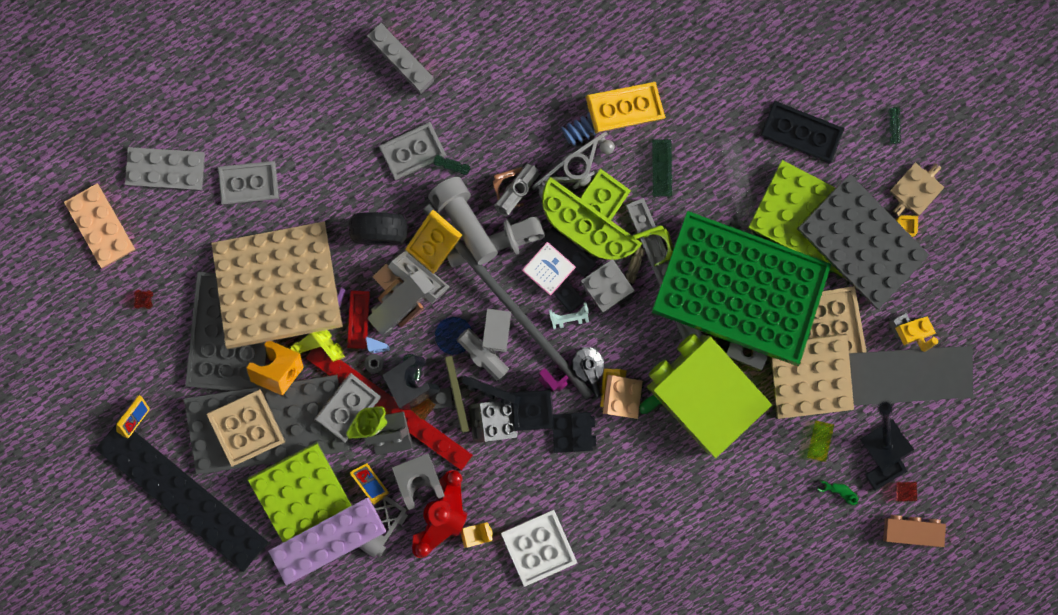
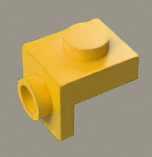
M488 522L462 528L460 532L464 548L492 541V529Z

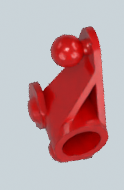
M449 470L439 479L445 496L439 498V500L429 502L424 508L423 518L427 526L424 531L414 534L412 539V553L417 558L428 556L434 548L450 535L457 537L465 524L467 512L463 511L462 475L456 470Z

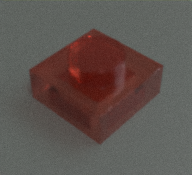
M896 482L897 501H917V482Z

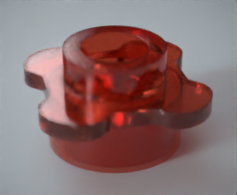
M150 290L147 292L135 291L134 307L137 309L141 307L151 309L153 307L151 302L154 295L153 292Z

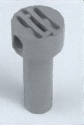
M460 177L449 178L433 188L428 198L439 215L447 214L457 231L462 234L463 241L478 265L485 264L495 258L498 252L467 203L471 194Z

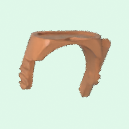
M522 167L494 175L493 184L497 199L501 197L499 193L501 182L505 178L520 173L523 169ZM518 203L515 207L523 206L524 203Z

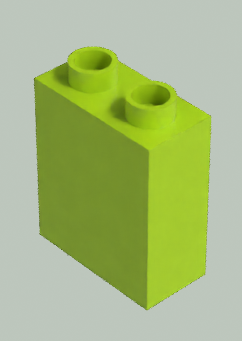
M692 333L677 346V350L681 355L672 364H669L665 359L650 371L648 375L653 381L647 388L708 455L717 458L766 412L772 404L710 336L701 335L698 338Z

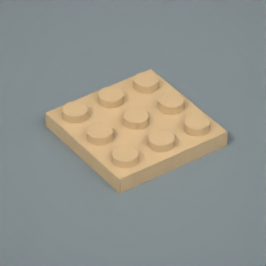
M261 389L207 413L231 467L285 443L284 437Z

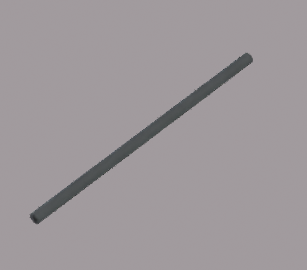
M429 204L422 211L428 216L434 209ZM459 239L454 248L563 374L568 376L570 382L585 399L589 398L593 392L580 378L575 376L574 370H572L484 266L478 265L470 250Z

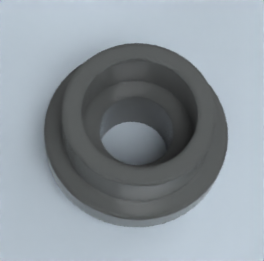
M371 354L365 360V368L370 373H378L384 367L382 357L377 354ZM372 360H376L378 362V365L376 367L371 366Z

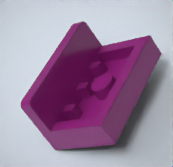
M546 368L538 374L540 376L538 381L545 389L549 387L553 392L555 390L560 392L568 385L566 382L569 379L567 375L557 382Z

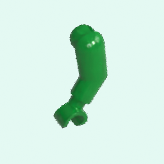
M652 395L639 405V412L641 414H648L662 403Z
M820 480V482L825 483L823 489L817 487L820 492L829 490L833 493H839L849 505H856L859 498L857 494L847 485L838 483L828 484L825 480Z

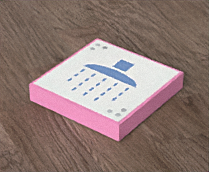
M547 242L522 271L551 296L576 266Z

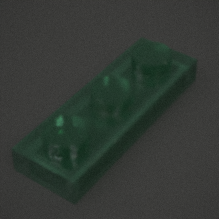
M652 139L653 197H672L671 139Z

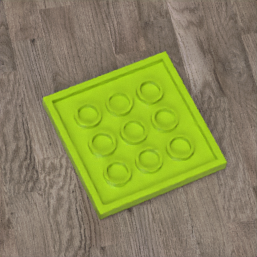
M317 442L248 478L252 489L283 543L352 506Z

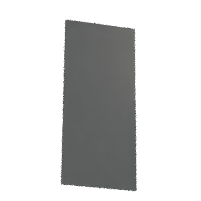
M972 346L930 348L925 352L921 351V349L849 353L854 406L880 404L883 401L899 403L973 397Z

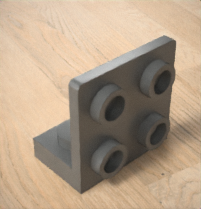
M501 401L468 406L473 444L517 438L513 403L512 406L501 403Z

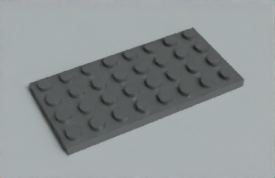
M338 374L293 381L283 396L258 386L184 398L196 475L279 462L315 442L319 444L324 455L350 451L348 440L346 442L342 441L314 419L339 388ZM261 389L284 437L285 443L231 467L207 413Z

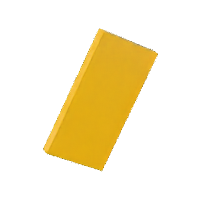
M656 82L590 94L585 97L595 133L665 119Z

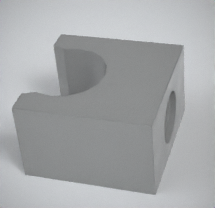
M487 309L482 348L507 352L511 321L510 311Z
M429 454L392 467L408 510L415 508L413 494L420 487L429 486L433 488L438 499L445 496Z

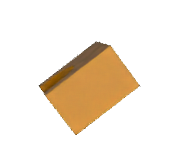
M266 341L264 346L267 356L273 362L267 366L249 363L246 369L251 382L283 396L304 368L300 353L273 341Z

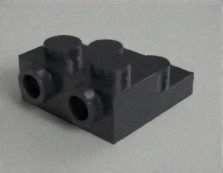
M591 412L553 414L554 453L593 451V447H596V435H592V428L595 427V416H591Z

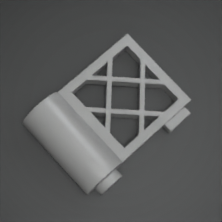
M387 496L383 498L384 507L375 508V510L385 509L387 520L381 522L388 523L389 531L385 536L380 535L358 547L373 558L376 556L381 557L386 549L383 545L397 524L402 525L408 517L405 514L407 510ZM396 507L401 511L397 518L389 519L387 508Z

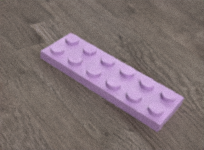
M368 497L268 552L284 583L288 585L387 531Z

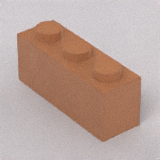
M891 515L890 518H885L883 541L944 547L946 524H940L941 520L929 519V522H921L919 517H910V520H902V516Z

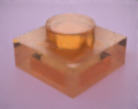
M428 398L411 410L418 417L425 420L436 404Z

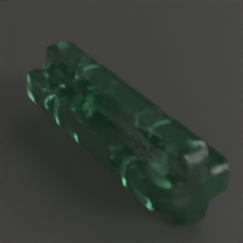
M891 107L889 109V116H891L889 119L890 143L893 145L901 143V136L899 135L901 133L899 107Z
M435 155L433 164L436 166H443V168L454 172L459 171L463 175H468L470 171V166L467 164H461L449 158L444 159L440 155Z

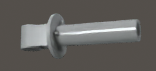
M530 217L513 225H510L508 220H504V231L488 237L497 251L510 247L517 255L519 254L518 246L538 241L545 235L539 217ZM452 249L447 256L452 268L467 263L456 249Z

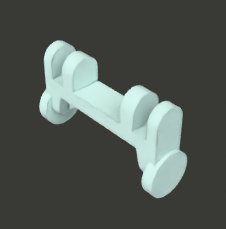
M584 302V306L578 312L561 316L555 314V312L552 313V309H550L549 315L553 330L556 329V324H559L560 328H564L563 323L578 320V324H582V319H585L586 323H588L589 312L587 303Z

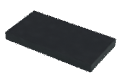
M774 100L760 136L831 164L845 128Z

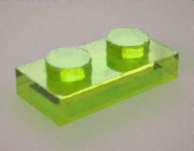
M815 420L806 458L826 462L834 424Z

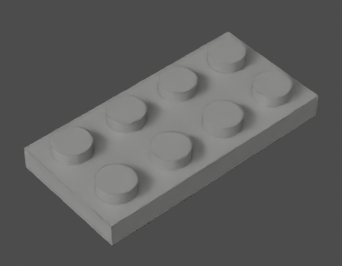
M128 147L125 185L202 191L205 153Z

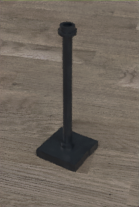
M883 401L878 405V412L882 415V426L860 439L862 445L881 472L914 452V448L903 436L894 420H890L893 405L888 401Z

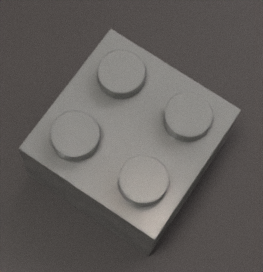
M613 259L580 282L601 314L635 291Z

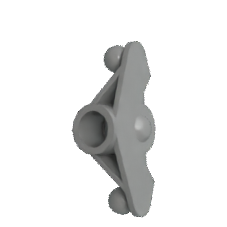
M602 133L573 154L569 153L564 156L562 162L535 183L532 189L536 190L538 188L539 196L542 199L543 189L549 177L558 183H576L573 186L574 189L586 186L596 174L595 171L590 173L597 144L600 143V150L603 154H611L615 149L614 143L611 140L605 139L608 133ZM592 148L590 158L588 159L584 153ZM574 162H579L584 166L585 171L581 175H573L569 172V166ZM562 169L564 170L565 177H553Z

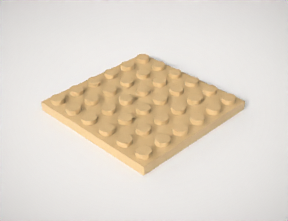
M325 221L212 243L227 349L342 327Z

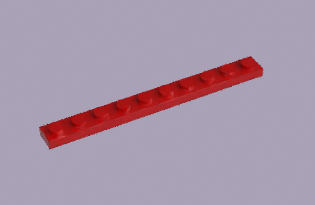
M322 347L312 349L306 357L307 360L328 375L338 374L339 383L341 384L352 373L381 396L374 407H384L386 414L403 411L409 433L460 470H463L473 456L413 411L399 409L392 396L342 360L332 361Z

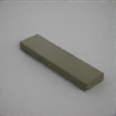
M448 356L445 357L446 367L461 432L465 433L469 432L453 357Z

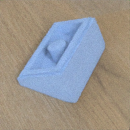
M366 337L370 353L374 354L390 350L387 344Z

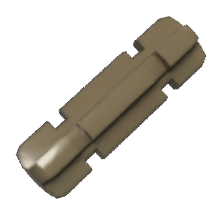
M639 247L633 253L634 256H632L628 268L629 272L626 274V279L631 284H634L637 276L635 275L638 274L642 261L641 257H643L645 249Z

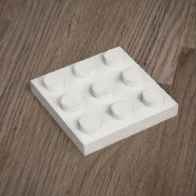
M554 510L501 533L524 587L577 564Z

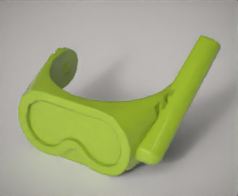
M662 225L633 235L634 240L641 237L646 238L651 235H659L666 241L668 247L667 255L661 262L654 264L655 267L669 261L674 250L669 232Z

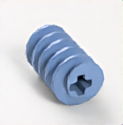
M590 112L587 113V119L584 116L580 117L581 123L575 119L574 126L568 123L567 130L561 127L569 144L571 143L576 147L577 139L583 143V136L589 140V133H592L594 136L597 135L594 131Z

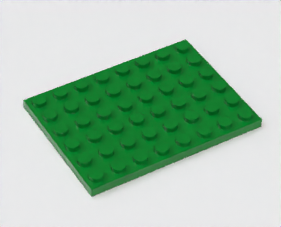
M687 211L651 313L798 367L801 363L831 263Z

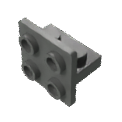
M403 411L385 414L387 425L378 434L364 438L366 445L373 444L376 455L410 450L412 448L407 421Z

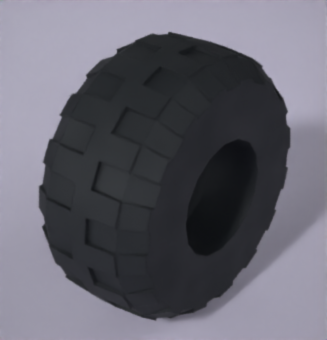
M356 213L350 219L349 236L353 242L360 244H403L407 237V221L404 216L394 213Z

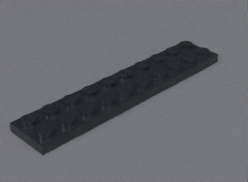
M115 424L95 448V450L241 571L244 572L269 542L135 430L129 438H125L116 432Z

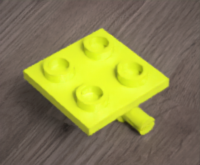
M328 330L310 333L300 342L294 343L291 346V350L297 353L322 347L332 361L345 357L343 354L344 350L338 343L335 344L332 341V335Z

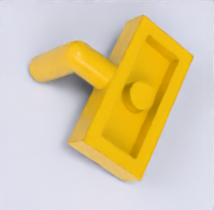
M928 316L895 328L903 345L917 341L921 351L925 352L938 344L936 337L931 338L927 342L924 340L936 333Z

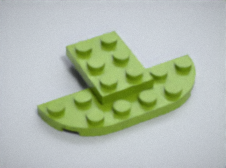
M601 168L598 169L580 198L553 178L549 177L543 189L542 204L548 221L556 230L588 253L600 259L616 260L633 254L643 244L637 239L634 240L632 235L611 221L631 190Z

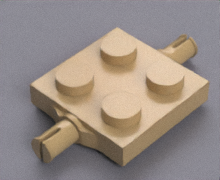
M915 163L890 190V193L900 203L893 210L894 214L896 213L899 216L906 208L919 217L944 189V186L934 177L941 170L938 164L935 163L929 171H926Z

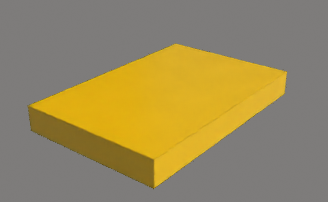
M432 210L405 250L434 274L459 241L462 234L437 212Z

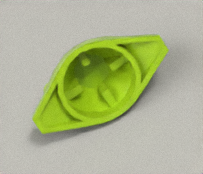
M369 407L358 412L346 432L348 439L368 438L378 434L387 425L384 407Z

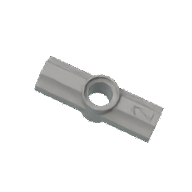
M526 164L513 182L506 187L505 192L494 205L495 210L499 214L508 216L520 199L527 194L530 186L540 175L534 165Z
M470 328L457 338V341L470 353L473 362L477 366L483 367L496 381L508 372L509 368L496 356L495 350L482 348L483 341Z

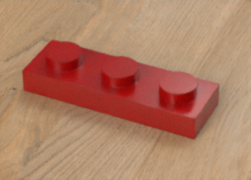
M350 291L347 348L367 349L366 337H368L369 320L367 318L369 317L370 291Z

